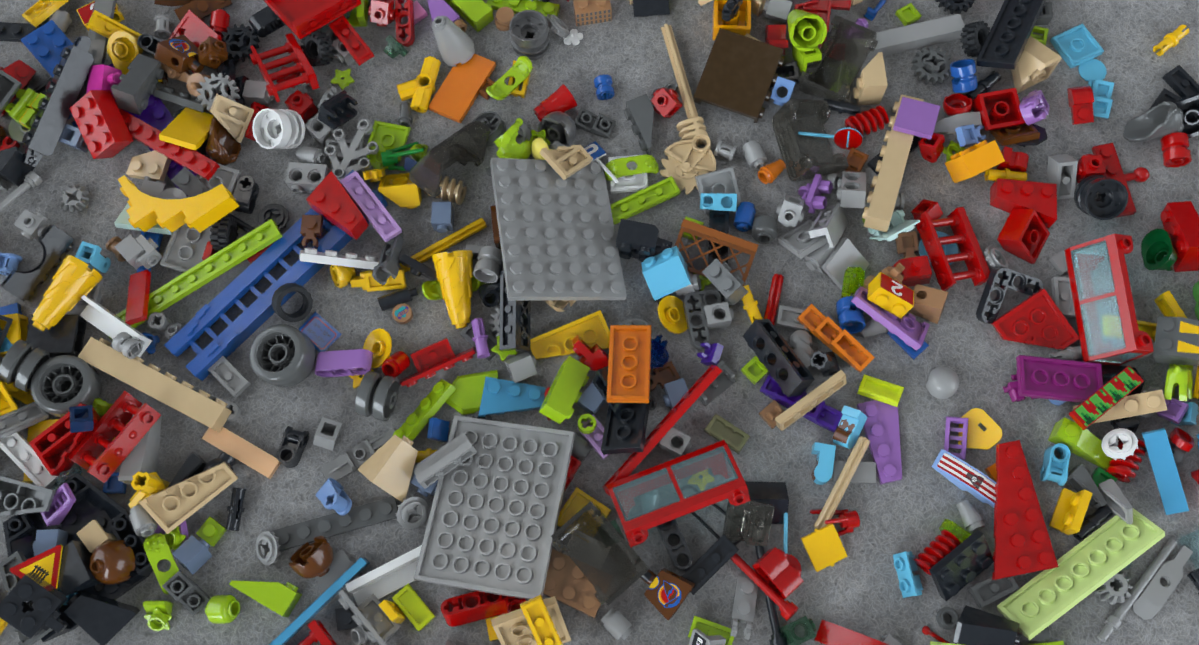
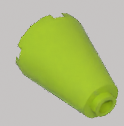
M800 9L792 10L787 17L789 39L796 49L804 52L816 49V46L824 42L827 35V26L819 15Z

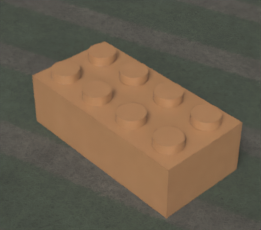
M552 549L543 594L550 598L555 596L558 602L595 619L613 576Z

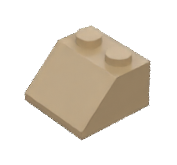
M878 52L862 70L860 77L857 78L856 88H853V99L857 100V104L876 105L880 104L888 83L882 52Z

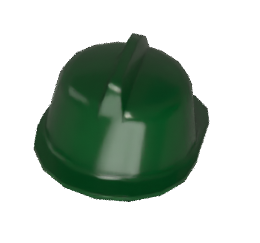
M1154 229L1147 233L1142 240L1141 254L1145 268L1148 270L1171 271L1178 254L1172 246L1168 232L1164 229Z

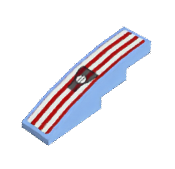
M941 449L932 468L962 491H968L982 503H988L994 508L996 504L995 484L997 482L965 461Z

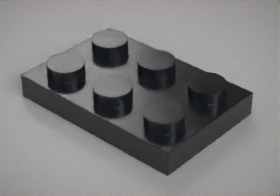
M650 398L649 403H625L617 413H614L611 407L608 406L601 445L603 455L643 452Z
M979 530L975 531L929 569L937 590L945 601L955 596L964 586L972 582L975 577L985 569H988L994 562L984 534Z

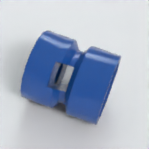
M963 59L950 64L951 76L954 77L951 80L953 92L965 93L977 89V76L974 75L976 73L975 60Z
M853 296L843 297L836 303L838 326L850 334L861 332L866 326L863 315L864 311L857 308L851 302Z

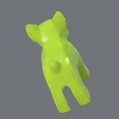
M1169 364L1164 390L1165 399L1172 400L1177 385H1179V401L1193 399V365Z

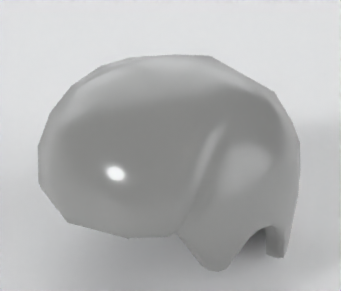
M938 366L930 372L926 387L932 396L938 399H948L956 393L960 380L956 371L949 367Z

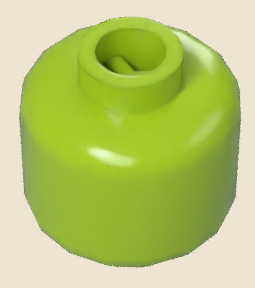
M232 595L213 596L205 607L207 618L214 624L231 623L240 612V604Z

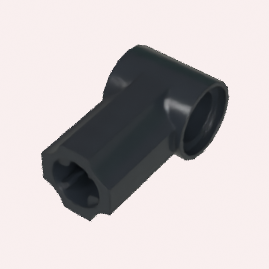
M817 351L813 353L810 359L811 366L821 370L823 377L834 375L840 371L833 351L826 353Z

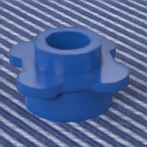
M143 332V335L152 340L145 351L149 354L155 353V347L160 342V338Z

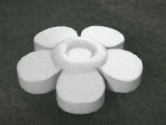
M577 29L570 30L567 38H563L564 44L570 45L572 43L573 45H578L580 43L579 40L583 39V34L578 33Z

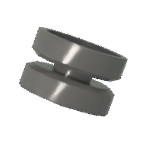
M16 341L0 364V380L7 384L15 381L16 388L25 392L30 391L35 371L41 364L49 360L50 353L39 347L33 350L32 345L26 341Z
M368 371L364 375L357 391L355 401L356 413L365 417L373 414L375 419L387 421L391 417L398 399L400 386L398 378L387 375L382 379L380 373Z

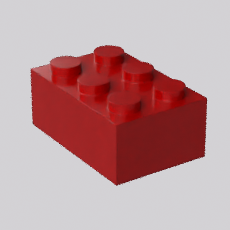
M90 90L69 108L93 159L112 158L134 141L110 90Z

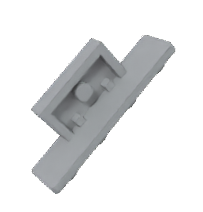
M343 590L338 592L341 597L338 600L345 610L350 608L354 613L352 619L359 627L363 625L368 632L365 635L373 644L377 642L379 645H387L385 641L401 628L398 623L392 622L379 607L381 602L374 594L356 607Z

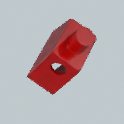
M927 255L900 259L892 266L894 268L898 263H901L905 267L901 275L903 276L902 284L907 287L930 283L932 270Z

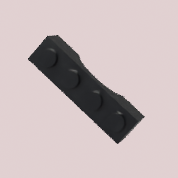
M50 224L38 239L43 248V258L40 264L34 269L25 272L12 270L0 287L22 301L32 298L36 292L35 287L39 283L45 282L49 276L47 274L51 268H56L61 262V255L64 252L68 253L74 245L72 243L74 238L55 225Z

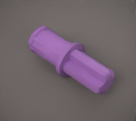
M475 318L471 323L474 334L472 339L476 345L477 358H487L490 356L487 343L488 335L485 333L483 319Z

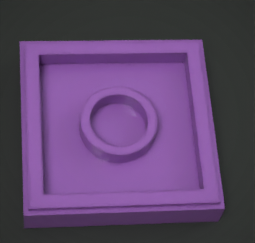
M902 97L893 130L931 140L941 106Z

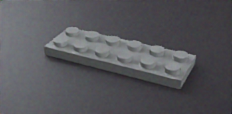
M219 164L220 167L209 181L196 175L210 190L223 184L233 195L241 172ZM187 224L175 230L170 237L160 265L184 273L204 261L202 256L206 244L212 240L210 239V228L212 226H209L201 233L194 227L192 229L189 228Z

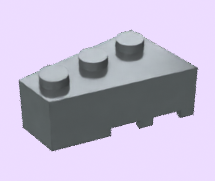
M138 54L128 66L130 71L126 75L121 74L119 77L121 82L118 85L113 84L111 90L118 108L140 115L143 109L147 108L150 95L154 94L158 80L163 78L164 70L160 61Z

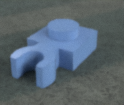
M974 124L956 128L955 131L960 147L979 143L978 141L986 139V135L982 136L980 134V129H983L984 126L974 127Z

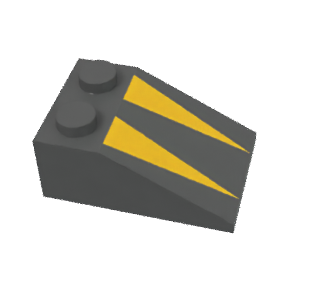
M1158 316L1153 352L1157 364L1199 366V320L1184 317Z

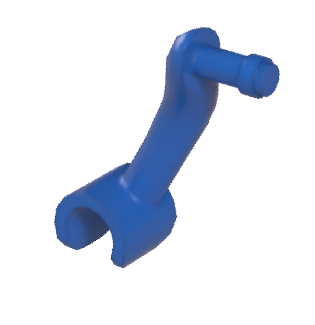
M880 0L874 9L868 7L867 12L863 16L872 21L886 3V0Z

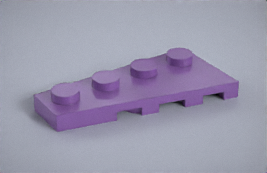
M860 286L851 302L857 308L870 315L873 320L886 327L890 333L902 339L906 345L911 346L917 351L923 344L930 324L925 321L921 324L915 320L916 316L910 313L902 318L895 316L867 300L868 290Z
M877 400L857 404V409L868 417L863 429L866 438L870 440L869 449L873 462H876V472L880 485L901 480L902 465L898 407Z

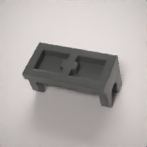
M723 360L716 365L722 372L698 398L704 406H707L736 382L735 374Z

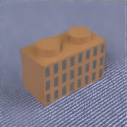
M573 0L576 26L612 21L610 0Z

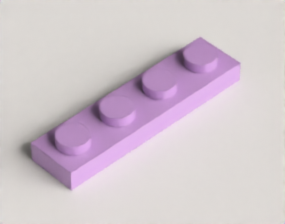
M357 171L340 180L343 188L385 243L402 233V229Z

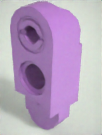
M1036 89L1030 92L1028 96L1022 98L1019 108L1028 126L1045 119L1049 114L1050 105L1041 90L1037 91Z

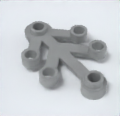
M361 119L357 123L358 131L349 148L345 141L344 131L340 128L333 131V137L338 141L344 157L341 164L336 156L337 149L334 145L329 144L324 149L332 163V172L339 182L352 170L357 172L369 170L371 163L364 156L376 154L379 151V146L374 141L369 142L365 148L357 150L363 137L373 132V125L368 119ZM338 133H342L340 137H336ZM372 146H376L374 150H370ZM334 149L332 153H328V151ZM361 158L358 164L349 167L351 161ZM368 162L366 166H362V163Z

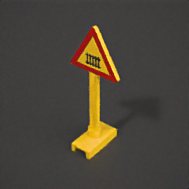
M57 545L10 568L9 571L19 578L34 572L57 589L63 545ZM1 618L0 635L8 626V623Z

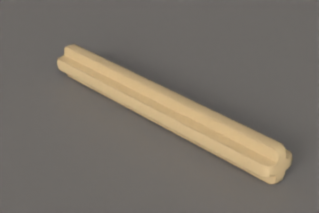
M862 436L858 438L814 524V528L820 529L828 525L825 524V520L832 519L870 444V440Z

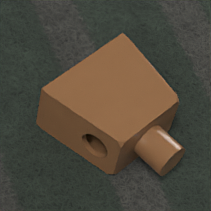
M917 284L914 287V307L908 312L938 324L948 292Z

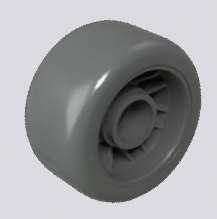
M277 324L264 329L257 335L251 345L249 358L254 373L260 379L277 387H291L302 382L311 373L315 364L316 353L311 339L305 333L290 325Z
M60 355L45 361L35 371L31 381V394L35 403L47 413L58 418H62L67 414L69 407L77 406L80 403L92 405L94 399L100 397L102 390L101 379L97 371L83 359L72 355Z

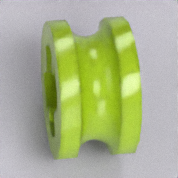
M591 414L581 415L578 419L579 431L583 434L592 433L596 428L595 417ZM587 420H590V425H592V427L587 426L586 428H584L583 423L581 422H586Z

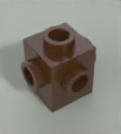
M209 36L198 48L199 63L217 69L228 58L226 43Z

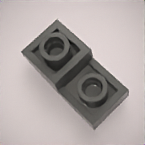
M581 107L574 123L579 129L609 138L616 121L601 113L597 116Z
M181 570L162 585L193 616L211 599Z

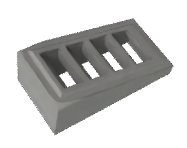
M1109 479L1100 483L1099 491L1107 502L1106 506L1127 524H1132L1133 507L1113 479Z

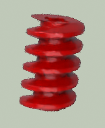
M879 105L868 111L857 113L855 116H849L848 119H845L846 128L850 127L858 130L863 137L864 133L869 135L871 130L874 133L877 132V127L883 130L884 123L888 124L889 118L884 107Z
M1119 439L1117 447L1122 450L1123 442ZM1138 439V449L1134 451L1133 456L1130 455L1125 460H1110V466L1106 469V472L1121 482L1129 483L1128 477H1136V474L1131 470H1139V466L1135 463L1142 462V459L1138 456L1145 455V452L1142 450L1146 449L1144 441Z
M944 529L941 531V535L935 537V541L930 542V547H925L924 553H919L918 559L915 558L914 561L920 569L931 575L929 569L961 543L955 535Z

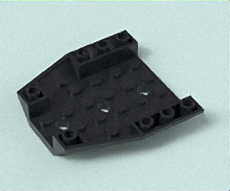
M75 473L59 484L61 486L63 483H68L76 498L75 503L59 525L47 526L41 513L14 515L3 522L8 557L16 551H21L26 560L35 557L33 543L36 540L37 530L60 529L68 532L67 544L72 541H81L76 533L92 520H96L106 533L114 534L117 540L125 541L123 544L126 547L130 546L135 556V569L130 571L128 576L130 578L118 584H104L101 591H97L94 585L78 591L79 596L86 591L116 600L148 578L153 571L144 549L143 543L145 539L135 534L129 518V512L79 473ZM62 605L59 609L61 612L60 618L68 623V625L60 633L52 630L41 638L42 642L70 632L79 626L64 613L69 607L68 605Z

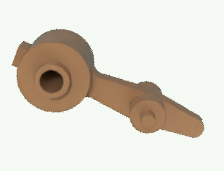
M162 64V69L169 78L187 83L189 93L196 97L201 95L197 92V89H202L199 82L205 83V76L209 79L211 78V75L193 73L191 75L188 71L178 73L167 65Z

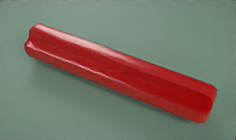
M774 274L772 277L764 319H769L773 325L775 324L784 276L780 274Z

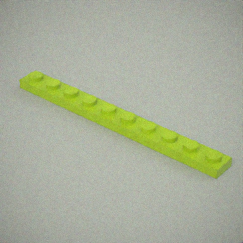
M273 219L268 220L150 293L147 320H149L151 314L162 312L283 237ZM126 309L116 314L123 321H125ZM147 320L141 321L130 326L136 328L142 323L146 322Z

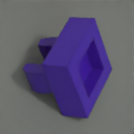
M701 343L700 346L704 347L705 350L704 353H697V356L702 358L700 363L706 366L717 365L724 346L719 343Z

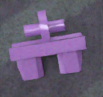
M815 174L812 184L808 183L806 186L799 188L798 194L802 197L801 199L805 200V204L809 207V213L814 214L816 209L826 208L827 198L826 196H821V194H831L833 185L831 181L823 180L821 174Z

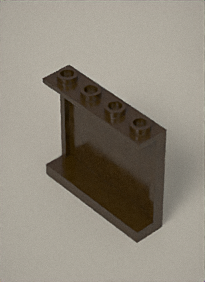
M720 28L694 93V102L698 104L705 102L752 118L754 123H757L758 118L762 119L766 109L763 107L764 102H768L772 91L769 90L771 84L775 85L779 75L776 73L777 68H781L785 57L782 54L784 49Z

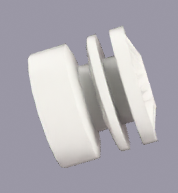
M262 109L253 120L254 138L263 148L292 149L298 147L304 139V121L301 115L294 110Z

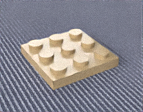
M555 596L543 599L562 643L571 641ZM521 608L491 619L493 629L501 645H537Z

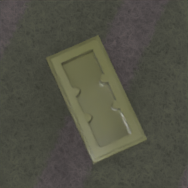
M716 413L704 429V432L716 440H725L728 447L737 454L740 453L750 438L748 434Z

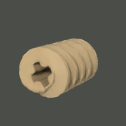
M434 172L430 173L424 185V194L427 193L428 196L434 195L435 198H442L445 201L449 200L451 203L456 202L458 205L463 203L467 192V187H463V181L460 180L456 185V179L453 178L449 183L448 176H445L444 180H442V175L438 174L435 178Z

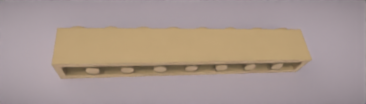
M902 94L899 102L895 101L892 112L896 114L890 117L888 127H891V131H886L884 142H887V145H882L880 157H883V160H878L875 171L879 172V174L873 177L871 187H874V191H869L866 201L870 205L864 208L862 218L866 219L864 227L883 232L888 231L914 137V135L893 130L902 97L918 101L924 100Z
M90 337L78 355L86 363L217 432L221 431L227 418L232 413L231 410L226 408L228 404L218 398L215 401L209 399L210 394L201 389L198 392L192 390L194 386L185 381H182L181 384L176 381L177 377L168 372L165 375L159 373L160 368L151 363L148 366L144 365V360L139 357L128 359L122 352H118L110 347L112 343L101 337L99 340Z

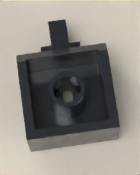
M621 219L616 238V247L621 258H636L643 262L648 257H654L662 253L663 250L672 248V242L659 238V230L655 225Z
M31 572L25 574L0 603V618L29 639L36 637L42 629L47 631L51 628L60 633L68 623L59 617L61 615L59 609L68 598L37 574ZM30 601H33V602H34L33 605H32L33 609H30V607H29V606H30V604H29Z

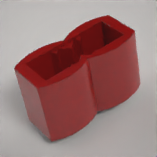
M776 547L769 549L752 565L756 573L783 599H786L804 582L801 578V572L795 566H791L785 552Z

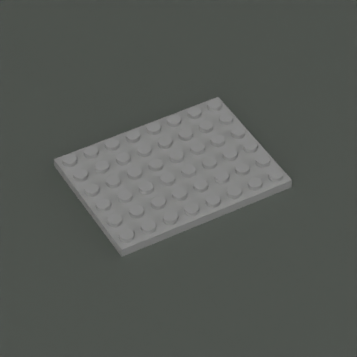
M491 158L490 168L508 301L625 300L627 295L619 251L616 247V234L604 170L598 162H591L563 180L546 160Z
M454 415L448 442L461 433H465L477 453L438 480L414 580L527 600L539 595L543 597L575 433L572 431Z

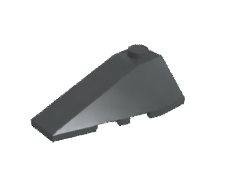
M0 474V517L49 512L56 490Z

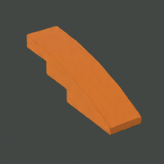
M810 304L797 318L815 337L857 371L861 372L875 358L845 329L842 330L828 316L825 317L813 304Z

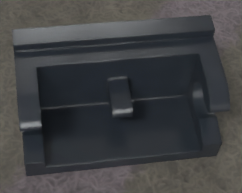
M342 91L320 105L317 119L335 130L357 115V111L350 106V103L354 106L358 103L346 91Z

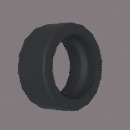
M286 283L274 292L272 307L274 312L283 320L299 322L310 314L313 308V299L311 294L301 285ZM290 292H298L303 297L301 308L293 314L284 312L281 307L283 298Z

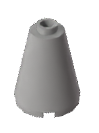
M447 16L436 17L432 22V29L443 62L452 67H455V64L458 63L465 64L475 53L474 41Z

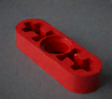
M395 0L396 39L402 46L409 47L415 41L413 0H406V3H404V0ZM408 16V22L401 24L402 18Z

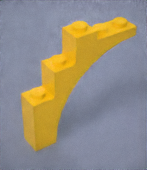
M125 175L118 179L122 186L120 187L121 192L129 198L127 203L130 208L126 210L130 216L128 221L134 228L138 227L144 233L156 224H159L163 229L166 227L171 232L187 224L189 228L192 229L194 227L201 233L239 207L232 193L223 184L193 197L161 199L141 192Z

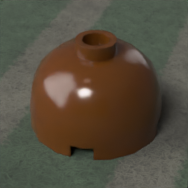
M324 536L313 538L315 542L310 545L306 542L291 556L292 563H289V566L299 576L306 579L315 578L317 576L322 577L329 572L334 555L333 548Z
M108 541L99 545L93 551L90 557V570L97 581L103 584H118L130 578L128 577L130 571L135 569V556L130 546L126 547L123 544L125 541Z

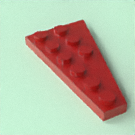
M1020 440L996 445L997 484H995L996 504L994 506L993 537L995 538V548L993 552L994 572H992V580L1056 568L1058 563Z

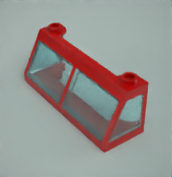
M1111 234L1064 250L1083 362L1119 366L1154 352L1151 337L1146 332L1139 331L1125 261L1124 254H1129L1133 251L1132 236Z
M725 440L606 485L616 516L630 548L643 543L648 537V529L725 499H728L729 503L734 506L750 501L745 480Z

